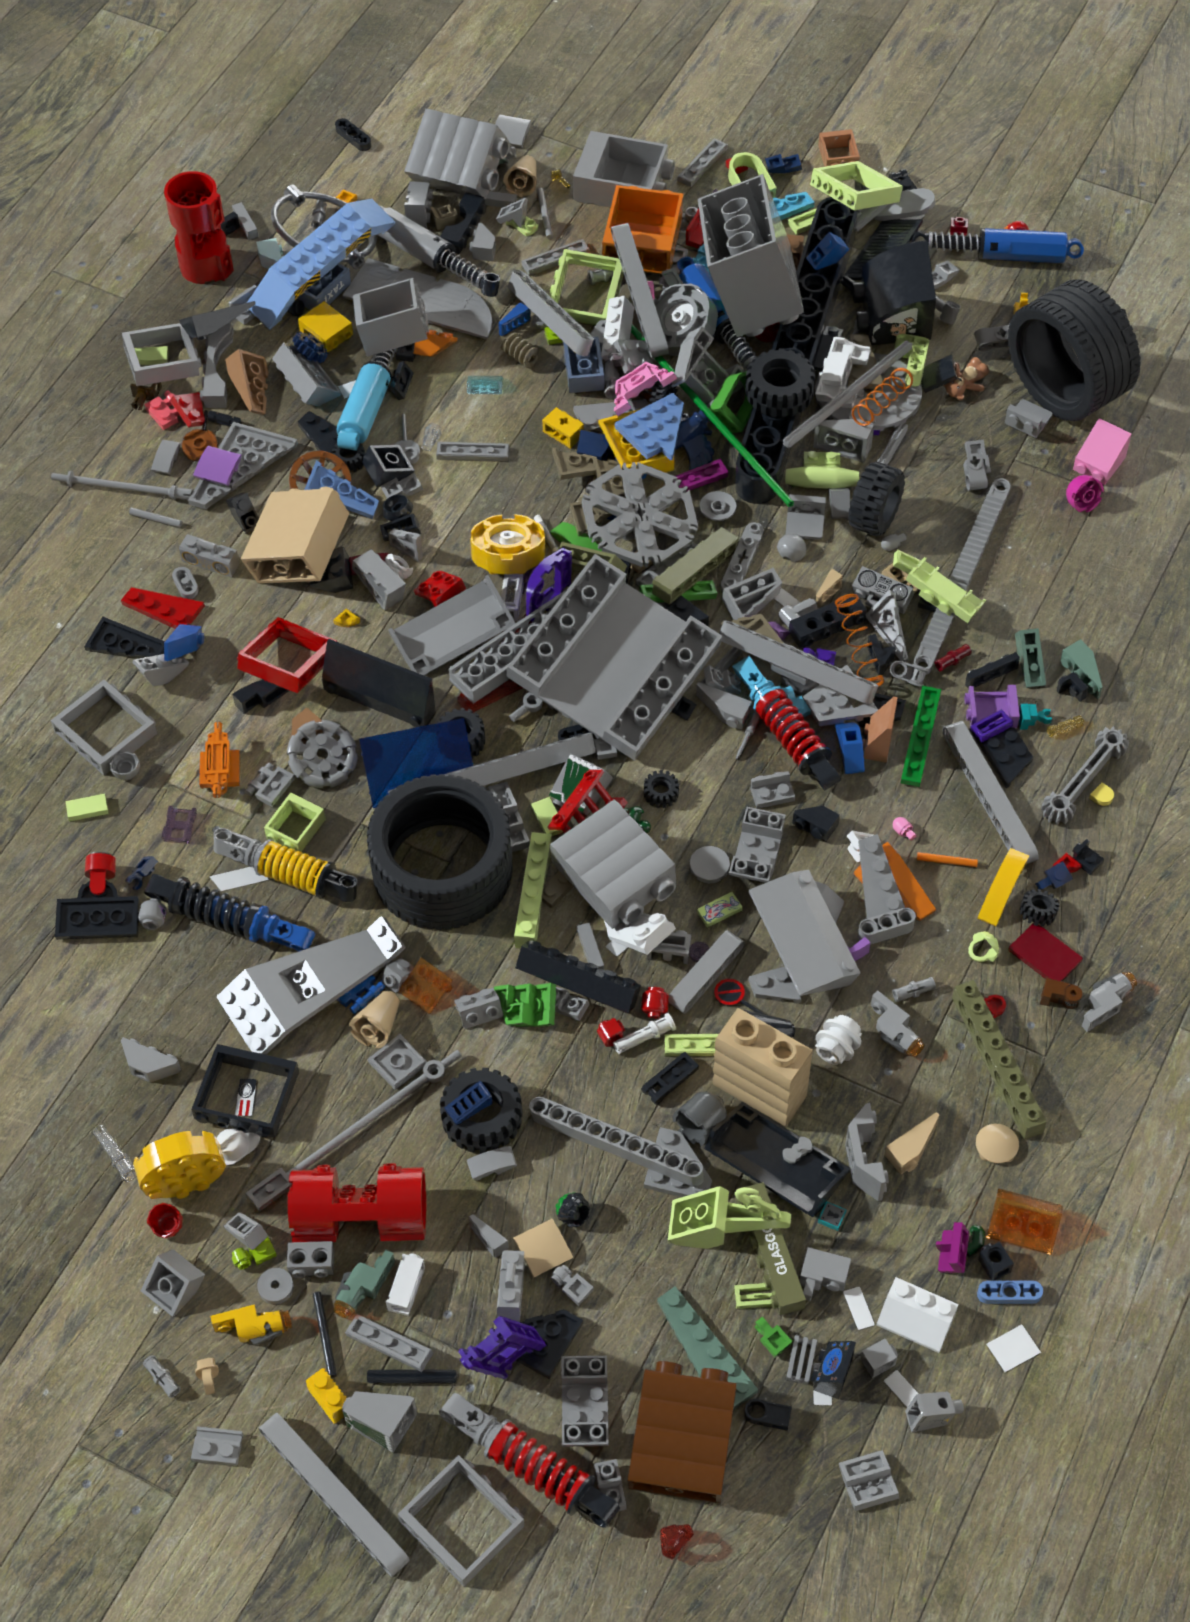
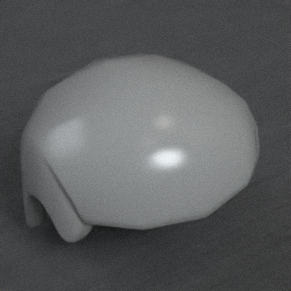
M786 534L777 544V550L781 557H787L791 562L801 560L806 555V544L798 534Z
M119 752L113 757L110 768L116 778L130 780L139 773L140 761L136 754Z

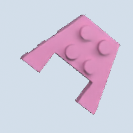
M645 362L618 379L615 386L617 398L614 399L616 415L619 416L631 408L627 401L628 399L637 397L642 390L651 388L658 380L663 387L676 380L677 377L674 372L671 371L669 373L667 369H659L658 366Z

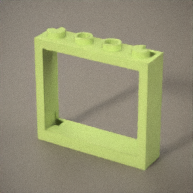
M859 161L814 168L810 183L811 186L853 210L900 202L903 187ZM853 179L869 188V190L856 191L840 181Z
M564 249L563 255L558 261L559 269L555 271V284L551 285V298L559 303L569 263L614 271L602 315L563 308L579 323L596 325L599 321L606 320L609 299L618 297L624 276L619 258Z

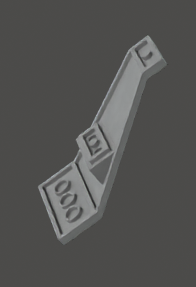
M381 916L367 930L247 968L216 997L250 1050L266 1055L292 1030L390 963L406 946L387 919Z

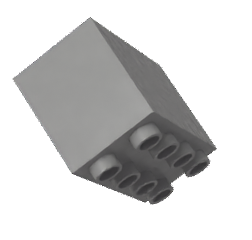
M761 174L699 198L698 205L707 266L736 336L739 337L746 334V336L753 337L762 333L766 326L777 322L789 324L795 321L799 314L804 313L791 245L764 175Z

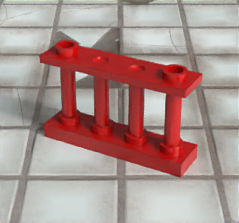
M602 769L589 770L584 774L583 779L558 813L553 816L547 828L549 830H562L565 834L571 830L567 823L572 816L580 824L585 820L578 810L583 802L592 814L597 812L599 808L588 795L593 788L605 801V805L616 800L624 808L628 802L624 797H611L599 782V779L604 774Z

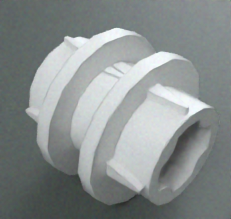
M844 1015L826 1020L823 1024L824 1030H820L816 1034L817 1044L815 1047H817V1054L824 1061L833 1065L851 1060L854 1056V1050L858 1049L861 1045L860 1036L862 1033H860V1026L853 1019Z

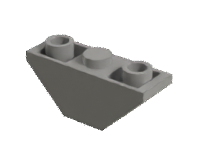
M164 654L133 660V664L152 686L168 684L189 665V662L183 656L170 661H164Z
M124 1037L121 1039L128 1066L133 1076L151 1083L178 1074L181 1071L178 1059L175 1056L162 1054L152 1046H143L135 1039L129 1040Z

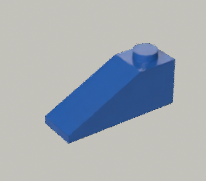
M179 624L164 642V661H170L198 650L201 644L204 643L205 638L204 633H202V626Z

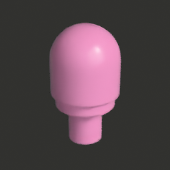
M897 817L893 821V829L900 836H907L911 841L916 838L917 835L912 831V824L904 817Z

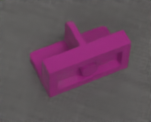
M954 1222L953 1230H944L942 1240L936 1242V1247L940 1251L938 1271L940 1273L965 1272L969 1231L963 1222Z

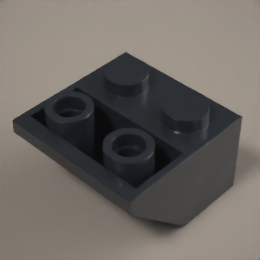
M344 547L333 550L321 580L310 581L311 587L333 593L353 589V579L349 564L350 557Z

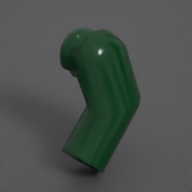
M973 1225L969 1230L972 1242L967 1247L966 1256L968 1257L984 1246L985 1230L982 1226Z

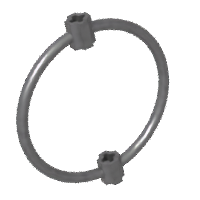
M289 185L284 191V196L273 204L271 209L272 224L277 233L287 243L295 247L299 242L282 228L278 220V210L284 203L290 201L295 207H300L306 198L326 201L341 208L347 203L326 194L301 192L295 185ZM376 235L370 236L369 245L363 251L358 252L355 249L341 262H348L354 269H359L364 264V258L375 248Z

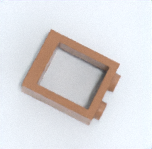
M852 129L819 133L818 146L824 167L859 161L860 156ZM848 147L850 156L829 158L827 149Z

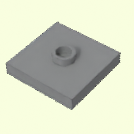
M401 1034L368 1058V1063L394 1090L423 1069L427 1063Z

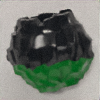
M572 1192L565 1194L558 1200V1204L555 1206L559 1221L566 1223L569 1227L581 1226L589 1218L590 1206L581 1193Z

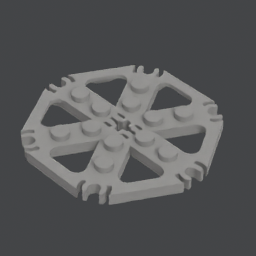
M632 462L631 469L626 467V463H623L621 469L619 464L589 483L585 493L590 495H583L581 503L589 539L592 537V543L597 540L600 541L598 549H602V552L615 554L618 558L640 567L643 564L647 567L649 560L653 561L654 566H657L659 560L661 565L691 545L695 536L690 533L696 534L698 523L690 490L686 492L687 486L684 488L678 487L681 483L680 479L677 480L678 477L637 462L636 466V463ZM649 474L662 479L665 482V486L646 498L641 476ZM620 476L626 498L603 490L602 485L613 477ZM678 500H682L685 503L688 518L681 520L662 511ZM595 507L618 517L605 526H597L592 508ZM638 509L639 512L643 514L642 519L639 516V514H637ZM654 530L679 539V541L666 550H660L657 546ZM634 531L638 552L633 553L617 547L615 542Z

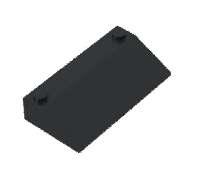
M328 639L322 672V684L326 692L336 694L400 719L414 727L426 729L436 713L432 678Z
M741 1102L724 1120L711 1129L704 1148L757 1183L764 1182L765 1188L811 1217H814L824 1207L826 1201L830 1199L850 1171L849 1167L813 1146L811 1152L802 1156L795 1164L786 1162L783 1157V1149L792 1148L794 1144L798 1143L800 1137L744 1102Z

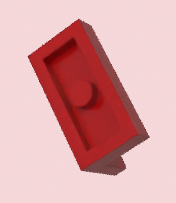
M698 209L686 229V245L699 249L700 246H703L704 239Z

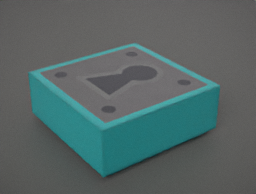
M826 1201L818 1223L838 1231L847 1210Z

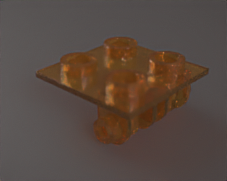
M421 957L398 992L428 1014H431L445 992L450 993L453 989L451 985L453 979Z

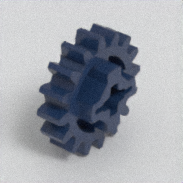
M297 332L292 341L298 347V352L303 354L308 360L318 361L319 363L324 362L329 354L327 349L323 347L324 344L312 334L308 335L307 333Z

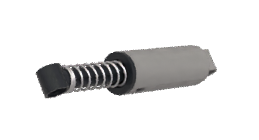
M380 206L395 221V225L384 234H377L378 236L439 272L449 270L462 277V279L481 289L482 294L485 296L494 297L498 295L499 275L485 270L481 271L480 267L476 268L475 264L471 265L470 261L466 262L465 258L461 259L460 255L456 256V248L452 243L396 210Z

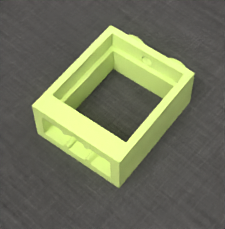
M290 793L265 825L266 838L272 839L282 846H287L289 849L292 848L295 851L302 852L326 820L324 809ZM292 811L312 820L297 841L278 832Z

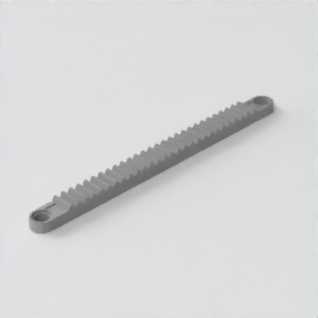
M999 478L992 483L949 579L965 591L968 589L1008 498L1011 485L1006 479ZM1003 486L1006 489L1001 491L998 490L996 487ZM938 608L934 612L914 659V664L916 665L920 662L928 664L925 668H928L929 671L925 675L932 671L956 616L954 613L948 616Z

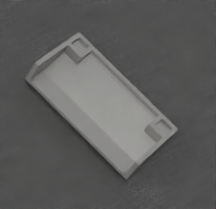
M486 575L485 579L400 627L394 630L390 628L388 631L410 670L426 675L502 633L516 623L489 575Z
M809 869L789 873L749 890L753 902L799 996L850 986L860 975V971Z

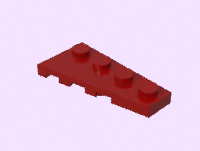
M133 587L121 599L122 605L174 629L179 624L191 625L205 607L204 602Z

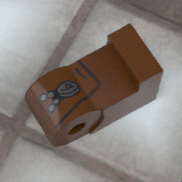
M1046 978L1042 989L1040 1005L1048 1006L1049 1002L1063 1004L1066 1008L1074 1009L1080 1003L1083 995L1082 990L1076 985Z

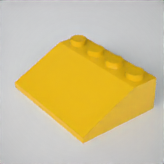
M638 410L598 420L621 469L623 463H626V467L631 469L632 462H635L636 466L638 462L665 473L674 471V457L673 460H670L660 452L646 459L615 429V422Z

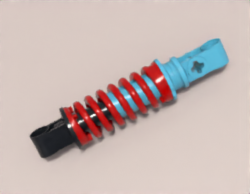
M750 656L733 665L735 673L751 692L750 698L754 701L753 710L759 714L771 732L776 735V739L787 750L794 763L798 765L800 773L803 775L813 774L824 791L840 782V775L828 762L832 756L831 750L824 743H821L820 737L815 735L813 728H809V723L804 721V716L798 713L797 707L793 706L791 699L787 698L784 688L775 686L771 680H766Z

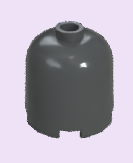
M708 1091L699 1092L673 1114V1122L677 1121L680 1126L678 1132H681L687 1141L691 1144L698 1142L702 1146L708 1140L711 1129L726 1118L727 1110L720 1096Z

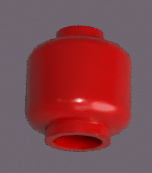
M648 987V990L642 994L641 1010L648 1014L649 1018L659 1019L660 1015L668 1012L669 995L664 992L663 988Z

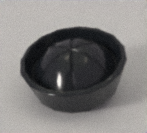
M402 494L393 495L384 501L383 517L386 520L393 521L407 516L413 510V503Z

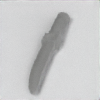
M758 713L753 714L745 730V737L738 750L736 759L739 758L749 737L755 731L760 719Z

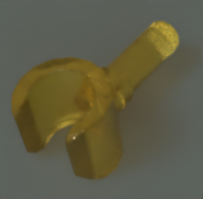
M560 169L551 171L552 175L550 177L552 181L559 179L567 188L570 187V184L562 177Z

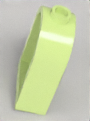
M747 152L735 154L729 164L728 179L733 186L741 182L734 169L740 166H747L754 169L758 176L764 175L772 198H775L777 187L760 158Z

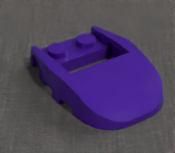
M561 548L544 558L535 568L527 584L526 616L562 593L567 586L570 587L572 551ZM554 565L555 583L542 593L540 592L544 586L542 577L545 573L549 574L553 570L552 566Z

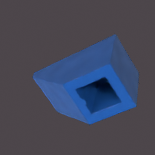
M829 232L806 259L815 270L839 262L849 248L840 237Z

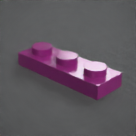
M721 459L675 477H678L677 480H681L678 487L684 488L687 486L686 492H688L689 490L691 491L728 477V470Z

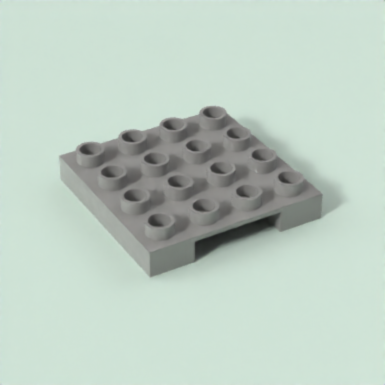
M594 554L507 666L506 676L635 761L719 648L723 636L691 615L686 622L626 584V573Z

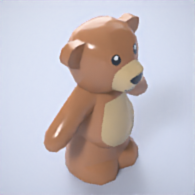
M973 357L961 373L959 364L955 362L958 379L943 385L951 397L963 400L965 389L984 391L985 387L983 385L974 383L986 377L989 369L979 358Z

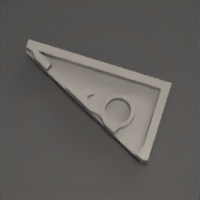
M888 590L866 614V618L889 647L896 646L895 654L900 661L907 662L908 655L895 593Z

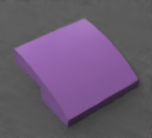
M207 446L196 466L193 476L205 481L229 486L233 472L237 471L242 455Z

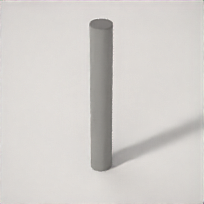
M132 507L129 510V514L179 528L182 526L181 520Z

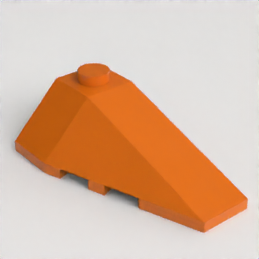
M888 842L883 844L882 847L905 908L912 909L916 915L915 919L921 921L935 912L936 908L901 856ZM860 864L854 871V875L863 884Z

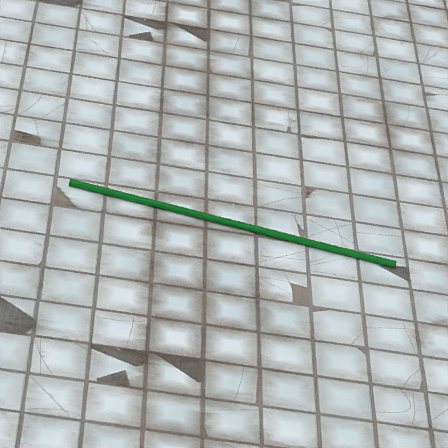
M632 324L631 333L637 340H645L641 332ZM662 356L655 357V360L664 369H667L669 373L671 371L675 372ZM685 382L679 384L682 390L788 507H792L794 501Z

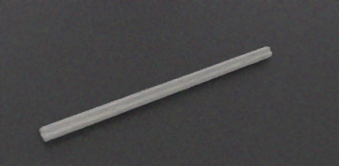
M908 340L903 342L784 438L783 445L787 448L792 447L912 349L913 344Z

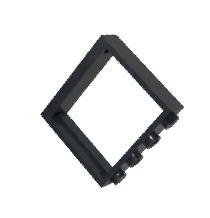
M217 1044L191 1109L194 1119L204 1124L207 1122L213 1123L221 1128L230 1127L238 1131L241 1130L244 1133H256L264 1138L268 1136L275 1138L299 1074L297 1062ZM222 1063L287 1077L270 1123L205 1108Z

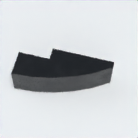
M262 679L239 689L232 695L235 706L245 714L258 704L266 708L290 690Z

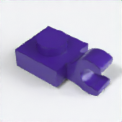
M804 648L803 652L810 653L817 659L834 665L835 651L817 648V653H815L810 648Z

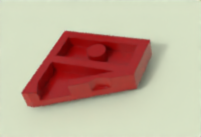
M199 392L174 395L170 401L188 428L203 425L205 419Z

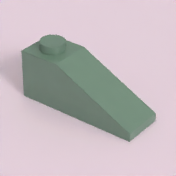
M1039 628L1020 630L1015 633V639L1026 688L1045 686L1046 680Z

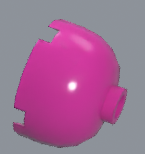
M1077 476L1069 483L1066 489L1068 503L1078 512L1084 510L1085 512H1090L1100 503L1102 499L1100 495L1101 491L1104 493V487L1093 476Z

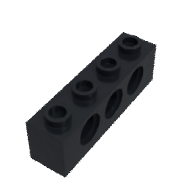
M851 597L842 602L841 604L851 602L855 600L856 597ZM860 599L848 607H839V611L845 614H852L859 610L863 611L845 620L843 626L846 629L859 625L866 619L867 609ZM833 602L789 621V634L799 648L810 646L816 641L827 639L837 632L845 631L842 628V622L849 615L838 613L837 606Z

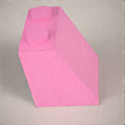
M1099 418L1077 454L1073 470L1083 475L1093 476L1105 485L1126 458L1131 433Z

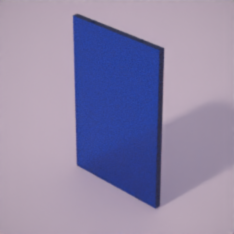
M464 718L359 738L373 808L378 807L379 802L383 801L386 795H389V790L395 789L399 785H404L407 781H413L412 779H419L422 776L428 777L435 774L439 776V774H447L473 766Z

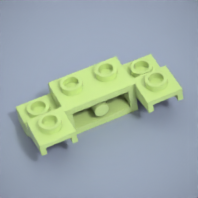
M924 557L911 570L906 581L921 590L919 595L937 607L941 612L948 616L954 613L968 623L986 600H981L973 595V590L971 589L967 593L938 572L939 567H933L926 562L927 558Z

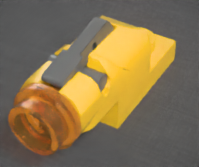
M250 1305L210 1316L215 1332H228L236 1327L240 1342L251 1341L254 1345L278 1337L287 1332V1329L293 1328L289 1310L283 1311V1309L274 1312H262L258 1316L255 1305Z

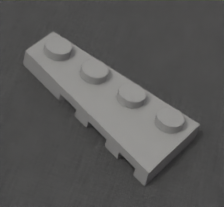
M646 399L628 401L631 408L624 413L642 409L649 404ZM614 402L573 406V411L577 419L584 424L585 431L597 433L602 431L598 420L615 416L614 407L616 405Z
M878 834L859 840L858 846L866 919L905 908Z

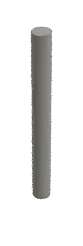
M538 188L537 194L546 237L550 240L553 238L545 195L543 188Z

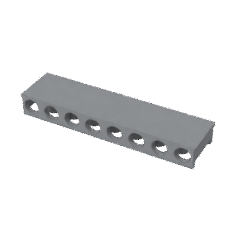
M566 590L449 668V681L474 704L510 678L506 676L507 666ZM549 608L548 612L544 614V611ZM535 618L534 621L528 625L529 621ZM520 628V630L515 634V630ZM506 637L505 640L501 644H499L501 639ZM489 647H491V649L489 650V652H487V653L485 654L484 652H485ZM476 657L474 662L469 664V662ZM461 667L460 671L455 674V671Z

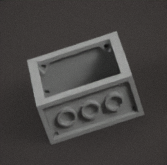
M413 278L353 295L356 327L367 357L428 339L427 332H429L426 307L420 295L419 285L414 283Z

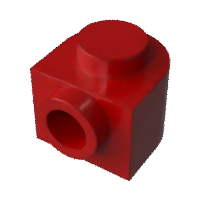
M615 1018L599 1024L597 1033L606 1047L614 1046V1041L624 1038L623 1031L625 1029L620 1020L616 1021Z

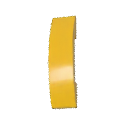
M1010 848L994 878L977 919L995 927L997 926L1013 888L1029 859V855Z

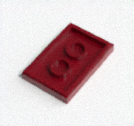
M1034 922L1008 948L1009 952L1043 978L1062 982L1083 961L1082 956L1039 924L1035 926Z

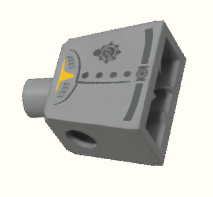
M946 1391L916 1394L905 1412L912 1433L945 1426L955 1414L963 1413L964 1407L961 1399L952 1400L950 1393Z

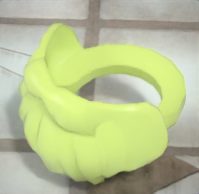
M986 931L974 934L973 941L969 946L970 957L977 962H985L987 960L994 962L999 954L997 939ZM986 939L992 948L983 957L975 956L973 953L974 945Z

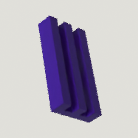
M1001 709L971 725L970 731L975 732V736L979 737L982 743L1012 727L1014 721Z

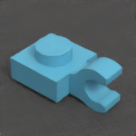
M791 686L784 688L787 698L791 699L793 706L797 707L798 713H801L804 717L810 715L811 710L802 696L796 698Z

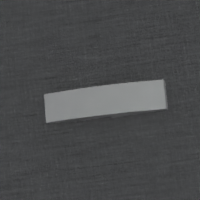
M504 782L489 786V791L493 793V796L497 797L506 811L510 825L512 852L529 848L530 841L508 783Z

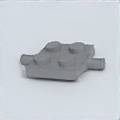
M617 339L614 342L616 353H609L608 355L609 360L619 361L624 374H628L645 362L653 364V361H656L655 358L650 357L645 340Z

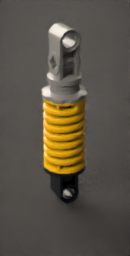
M219 828L214 831V852L245 863L246 866H254L256 875H262L270 879L274 878L275 881H281L283 884L301 889L320 899L330 895L344 902H352L357 897L356 877L337 871L336 865L333 862H327L322 859L316 860L314 856L309 857L306 853L302 854V852L295 851V849H289L287 846H282L272 839L261 843L260 840L251 839L226 828Z

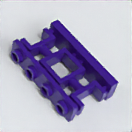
M499 1316L493 1321L497 1328H491L489 1330L490 1335L476 1347L461 1348L458 1352L462 1357L460 1361L466 1369L481 1372L485 1375L488 1374L495 1378L506 1379L508 1375L505 1370H511L513 1368L511 1364L525 1352L541 1351L547 1345L534 1327Z

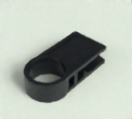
M752 1399L745 1406V1417L752 1424L788 1431L792 1406ZM752 1405H759L764 1409L765 1413L760 1418H753L748 1414L747 1410Z

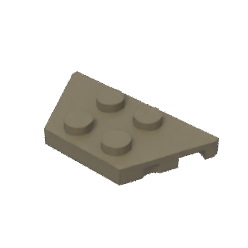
M762 614L731 621L783 644V641ZM741 650L746 657L750 656L758 670L767 680L772 671L771 665L773 663Z

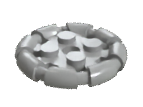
M322 720L321 722L310 721L297 729L298 732L291 736L287 747V754L290 759L288 763L294 775L304 780L305 784L315 788H323L324 786L335 787L346 781L350 772L353 773L358 759V754L355 752V747H357L355 740L348 730H343L340 724L329 720ZM322 729L323 734L316 735L315 730ZM335 733L340 736L338 741L332 738ZM303 737L308 740L306 744L301 742ZM343 749H347L348 755H342ZM324 750L327 752L328 757L320 759L317 756V752ZM297 754H303V759H297ZM339 764L344 767L342 771L336 769ZM306 768L312 771L310 775L305 772ZM321 773H328L329 778L323 779Z

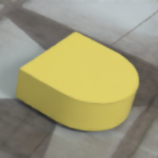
M1101 783L1090 794L1089 798L1098 805L1107 806L1112 803L1114 792L1110 787Z

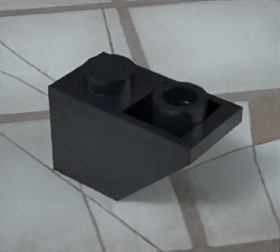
M240 493L227 499L226 503L234 519L245 534L253 531L259 517L248 494Z
M823 805L799 809L793 813L792 824L798 829L812 834L816 839L827 842L839 825L840 814Z

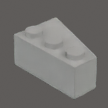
M409 182L408 195H406L407 202L404 203L405 216L427 229V224L431 222V213L429 211H431L430 206L432 207L430 199H433V189H430V182Z
M372 549L353 560V571L384 611L403 600L406 583Z
M771 568L724 588L721 600L733 620L756 615L780 593L782 581L775 569Z

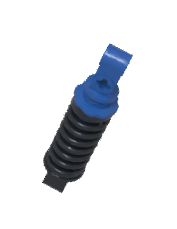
M153 874L144 890V894L148 897L168 903V910L172 914L186 915L189 919H196L200 923L205 922L209 926L215 925L216 928L220 930L225 929L228 933L235 932L237 936H245L250 942L256 943L261 938L265 942L270 943L274 941L300 952L310 948L316 935L315 932L306 927L283 921L278 915H270L267 906L253 903L249 908L248 900H242L239 904L237 896L231 899L228 893H223L220 896V892L217 889L212 890L210 893L208 886L201 888L198 882L191 885L190 880L184 876L175 882L161 875Z

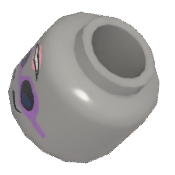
M158 899L144 901L140 907L138 921L145 929L156 930L163 926L167 908Z

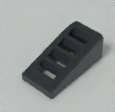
M414 513L380 525L384 542L389 541L388 529L398 528V530L422 534L418 519Z

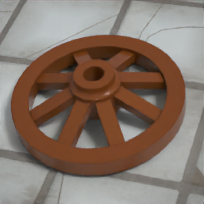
M312 451L302 455L293 464L289 475L290 489H298L296 481L307 484L309 479L296 475L302 465L310 476L313 469L308 461L319 459V462L322 464L321 466L324 467L325 460H328L336 465L331 469L335 473L341 471L344 479L351 482V474L347 465L338 456L326 451Z

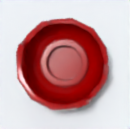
M162 1202L155 1205L149 1211L147 1224L156 1236L168 1239L175 1236L182 1228L183 1217L175 1206Z

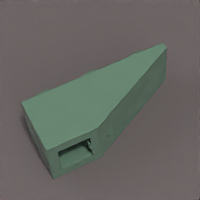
M1080 639L1063 649L1060 661L1065 668H1068L1071 673L1074 672L1088 686L1090 694L1099 699L1103 686L1094 653Z

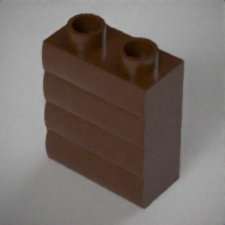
M658 1361L656 1362L655 1371L647 1369L644 1371L628 1475V1488L721 1504L737 1383L728 1382L729 1373L720 1369L703 1368L699 1378L682 1375L683 1366L678 1363Z

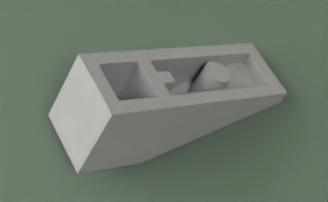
M700 682L697 683L696 696L724 724L742 730L751 713L752 701Z

